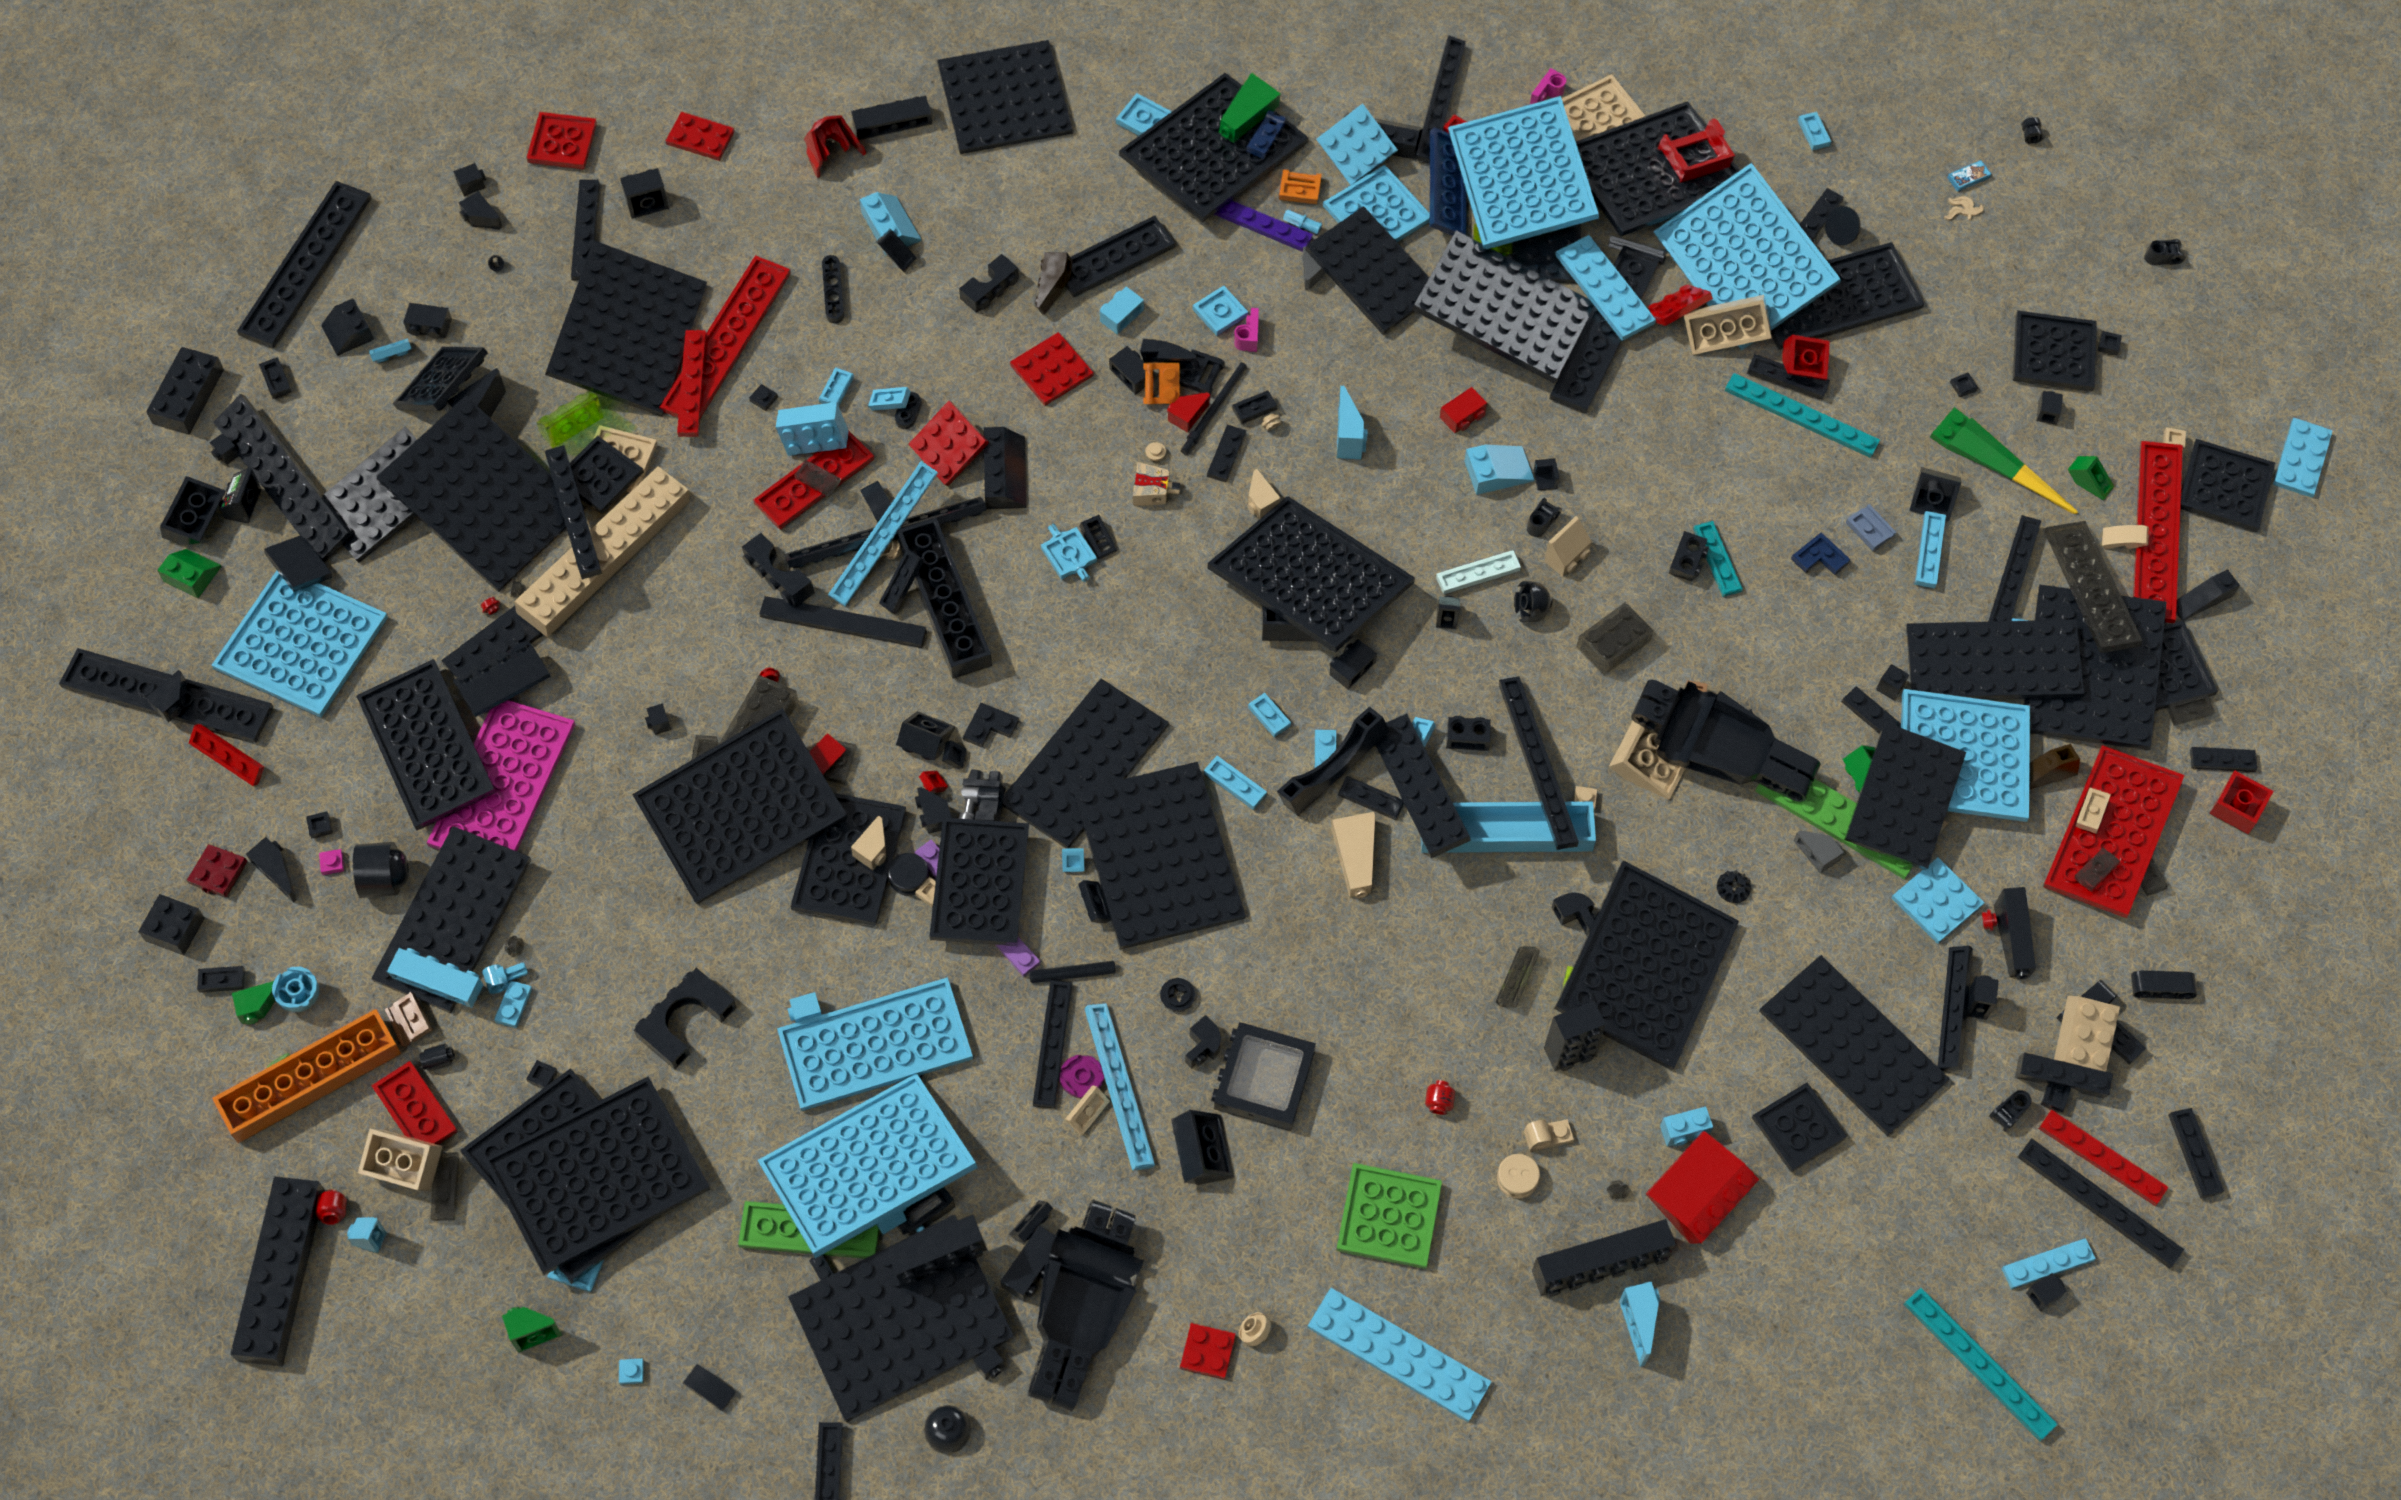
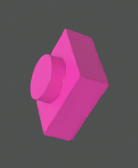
M341 849L319 853L322 875L344 872L343 852Z

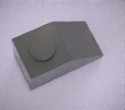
M1303 247L1305 290H1309L1327 273L1306 252V247Z
M1800 830L1796 833L1793 840L1819 873L1839 862L1844 854L1841 844L1838 841H1834L1829 835Z

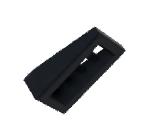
M1100 515L1080 523L1079 527L1098 559L1117 551ZM1094 526H1097V527H1098V528L1095 529V530H1092V531L1089 530V528H1091V527H1094ZM1101 532L1102 535L1093 538L1092 535ZM1103 538L1106 540L1103 543L1096 544L1097 541ZM1109 545V549L1100 552L1099 548Z

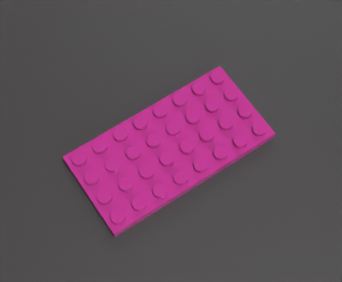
M509 700L490 709L477 735L474 746L496 793L437 821L427 841V845L440 850L452 826H455L518 851L576 725L575 721Z

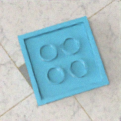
M1363 103L1316 139L1350 185L1359 181L1398 151Z
M1936 858L1929 864L1927 870H1922L1891 897L1937 944L1985 903L1939 858Z

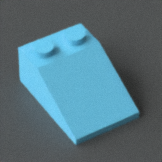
M1340 386L1337 458L1361 459L1362 452H1366L1367 429H1364V421L1345 386Z
M1481 445L1466 449L1464 462L1476 495L1535 481L1522 446Z
M1652 1282L1625 1288L1619 1300L1640 1367L1645 1366L1651 1354L1658 1302H1660L1659 1292L1657 1288H1653Z

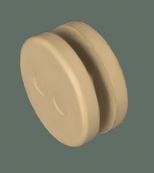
M1513 1154L1506 1157L1501 1162L1497 1172V1184L1500 1190L1508 1197L1514 1199L1530 1196L1536 1190L1540 1179L1538 1165L1532 1158L1524 1154Z

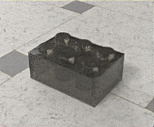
M1624 602L1579 635L1576 647L1605 676L1651 641L1654 630Z

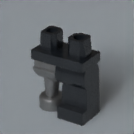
M971 769L968 779L963 778L962 796L965 799L964 812L960 813L959 819L1000 821L1006 790L1002 784L1003 775L1001 772L990 771L988 780H983L984 774L982 771ZM977 804L979 805V811H976V815H974L973 812Z

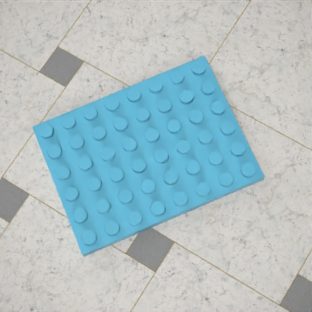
M1561 96L1448 127L1483 248L1489 249L1599 219V213Z
M1752 163L1653 231L1694 287L1711 291L1713 299L1706 302L1708 306L1764 295L1770 330L1841 282L1839 276ZM1753 342L1737 346L1742 351L1743 349L1751 345Z
M917 1074L758 1160L759 1165L815 1258L978 1168L976 1162Z

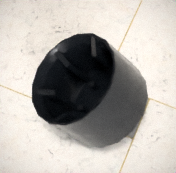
M395 842L355 845L353 851V877L359 898L396 896L399 894L400 888L406 884L409 877L408 859L403 851L397 849Z

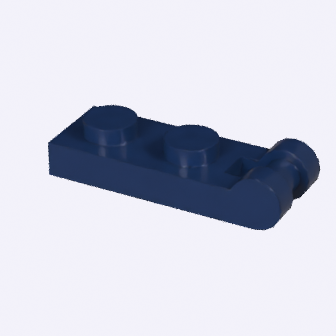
M1269 110L1248 144L1246 152L1264 159L1285 126L1287 117L1282 115L1279 117L1275 115V112Z

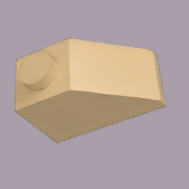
M1258 469L1253 471L1247 507L1252 515L1256 514L1261 519L1280 503V497Z
M880 816L873 821L851 846L853 857L872 870L877 865L880 866L885 861L887 855L883 821Z

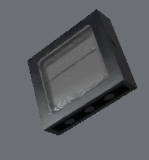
M1239 1022L1237 1029L1233 1028L1230 1041L1233 1042L1231 1049L1227 1048L1224 1061L1227 1062L1225 1069L1221 1068L1217 1079L1220 1082L1219 1088H1214L1211 1101L1214 1102V1110L1291 1131L1314 1057L1316 1043Z

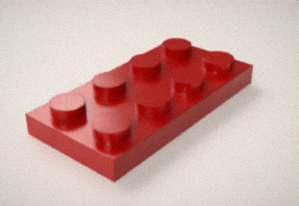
M411 1061L371 1085L404 1136L439 1145L458 1132Z

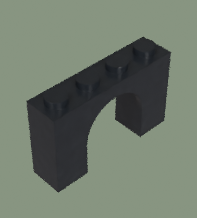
M697 967L692 972H688L683 977L682 982L677 987H673L667 993V997L661 1003H657L646 1018L639 1020L634 1029L636 1037L674 1070L690 1055L688 1047L668 1030V1022L674 1011L685 1005H698L706 1009L722 1023L737 1008L735 1000Z

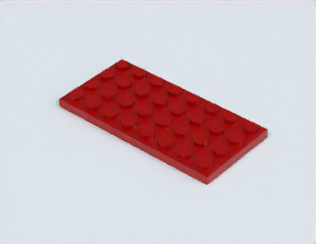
M2102 745L2043 887L2127 919L2185 775ZM2089 788L2111 794L2097 833L2075 827Z

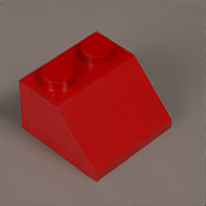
M1791 335L1783 341L1782 362L1787 373L1827 380L1830 341Z

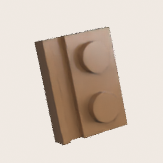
M412 992L393 1003V1006L385 1009L404 1047L409 1046L411 1042L417 1041L433 1030L416 995Z

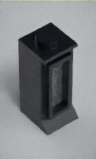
M942 1187L908 1207L903 1212L907 1221L898 1225L897 1228L903 1235L907 1233L909 1237L916 1234L919 1227L924 1226L927 1228L955 1208L954 1199L946 1188Z

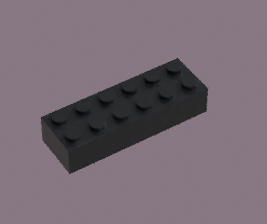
M1664 1219L1537 1257L1532 1273L1540 1295L1553 1297L1560 1294V1290L1569 1288L1570 1291L1581 1288L1582 1284L1591 1282V1284L1602 1282L1604 1277L1610 1275L1616 1278L1624 1275L1625 1271L1634 1269V1271L1643 1270L1650 1263L1655 1262V1265L1663 1264L1670 1258L1676 1243L1668 1222Z

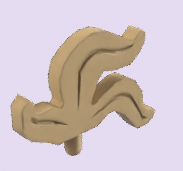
M1965 196L1953 200L1949 198L1948 202L1955 207L1951 208L1949 215L1945 216L1944 219L1951 221L1956 215L1961 214L1968 216V220L1971 221L1972 216L1983 212V206L1980 205V207L1973 208V200Z

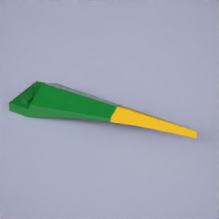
M1955 407L1930 435V438L1944 448L2025 486L2072 514L2078 513L2073 506L1973 418H1968Z

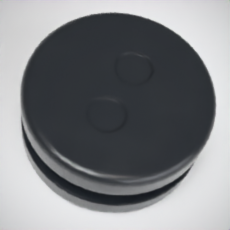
M903 853L895 857L888 868L891 887L901 895H916L915 892L929 878L928 866L925 860L914 853Z

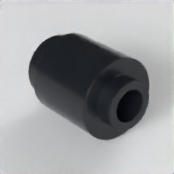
M446 1043L425 1049L424 1052L419 1054L423 1069H429L430 1071L452 1065V1060L455 1059L452 1046L448 1047Z

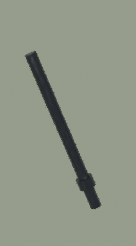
M1240 362L1197 427L1189 433L1186 443L1180 450L1182 454L1187 455L1193 445H1196L1201 439L1202 432L1247 368L1245 363Z

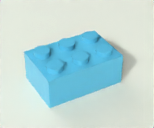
M837 402L778 410L776 429L788 456L847 447L849 430Z

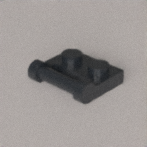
M1192 349L1191 352L1196 355L1201 369L1200 371H1181L1179 385L1200 393H1209L1211 396L1213 384L1219 371L1223 369L1225 362L1220 358ZM1208 364L1212 365L1213 368L1206 383H1200Z

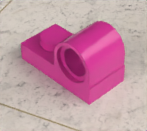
M1550 68L1532 92L1530 105L1545 101L1547 96L1551 98L1562 97L1565 92L1566 77Z
M1251 308V316H1247L1246 325H1240L1235 329L1234 345L1238 350L1257 352L1259 308Z

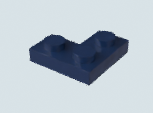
M1822 532L1793 554L1791 558L1805 573L1821 562L1834 575L1848 565L1851 560Z

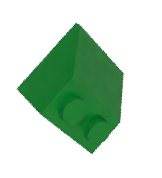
M184 549L169 554L157 571L163 582L199 598L222 566L189 549Z
M1861 745L1843 758L1846 765L1845 770L1852 776L1855 788L1859 793L1875 747Z
M514 1307L502 1315L510 1342L518 1353L562 1336L561 1330L553 1318L529 1308Z

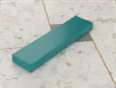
M1710 521L1695 525L1693 527L1695 535L1708 539L1706 546L1709 547L1706 560L1722 597L1741 593L1743 588L1714 522Z

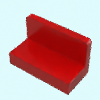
M827 733L809 753L822 775H824L845 753L846 749Z

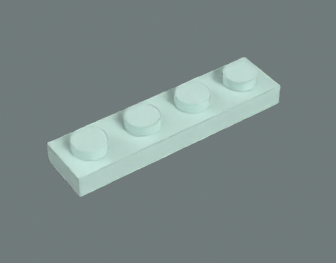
M1512 550L1437 573L1436 579L1444 595L1519 572L1521 566Z

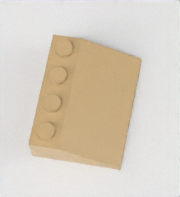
M1632 721L1609 767L1625 780L1669 800L1686 768L1672 765L1662 760L1657 754L1659 745L1654 743L1657 733Z

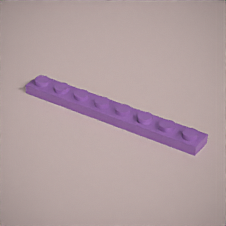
M929 840L917 849L914 854L921 856L925 860L929 872L936 878L939 847L932 840ZM1019 937L1017 946L995 945L1023 977L1040 965L1039 959Z

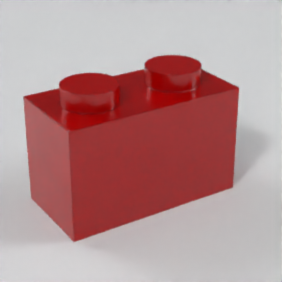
M1470 387L1442 406L1439 418L1454 433L1460 430L1464 431L1473 421L1481 420L1485 416L1487 402L1473 387Z

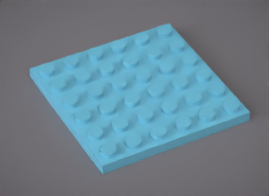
M276 571L211 666L218 672L322 718L388 619V615L381 610L319 583L293 592L279 572Z
M1904 689L1902 692L1901 728L1966 752L1947 811L2027 822L2029 819L2030 706Z

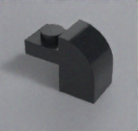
M1574 892L1567 893L1553 900L1551 908L1561 926L1577 919L1587 936L1596 918L1591 913L1594 908V902L1586 895Z
M1205 1015L1189 1029V1036L1197 1043L1185 1055V1063L1190 1068H1193L1195 1065L1200 1066L1207 1059L1206 1055L1214 1061L1220 1052V1031L1216 1024Z

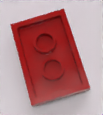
M681 111L665 141L666 145L720 161L735 130L733 127Z
M1684 285L1680 287L1679 291L1666 295L1663 300L1649 305L1647 309L1656 319L1655 323L1667 326L1712 300L1713 297L1711 291L1691 285Z

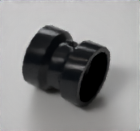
M2037 117L2025 119L2021 124L2022 130L2025 132V142L2027 144L2041 142L2044 138L2041 120Z

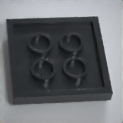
M598 435L570 462L580 498L602 514L644 473L641 466Z
M1808 1082L1752 1116L1753 1121L1790 1172L1795 1171L1844 1141L1847 1137Z

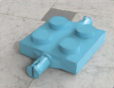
M1055 524L1050 525L1048 530L1053 537L1041 544V550L1060 579L1062 580L1078 573L1082 582L1088 581L1090 576L1085 571V568L1097 562V557L1078 528L1075 527L1069 531L1060 532Z

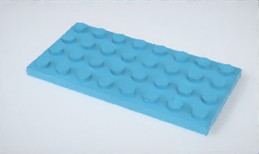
M948 977L777 1028L801 1111L900 1082L914 1074L923 1075L973 1059Z

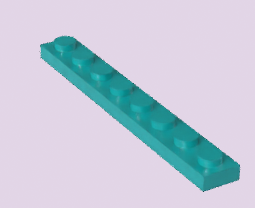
M1733 373L1725 387V392L1869 458L1872 457L1880 442V439L1736 373Z
M1919 1288L1903 1304L2039 1442L2058 1425L1922 1288Z

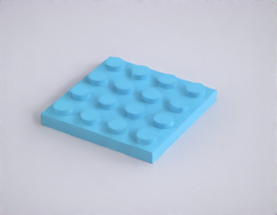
M1383 165L1323 202V207L1338 223L1364 206L1396 242L1430 222V213L1386 165Z

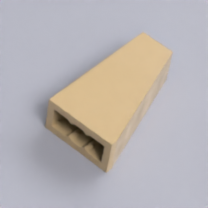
M1374 812L1332 820L1331 829L1349 897L1363 898L1371 893L1375 827Z

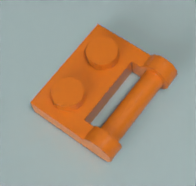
M1283 169L1279 200L1317 204L1322 174L1295 173Z
M1143 363V369L1145 370V397H1143V404L1175 403L1179 398V363ZM1159 369V397H1153V370Z

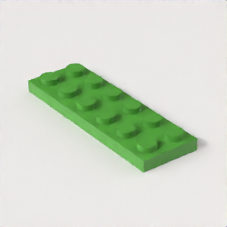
M745 1201L738 1241L739 1248L812 1254L783 1204ZM874 1225L823 1255L865 1259L877 1251L879 1228L877 1225Z

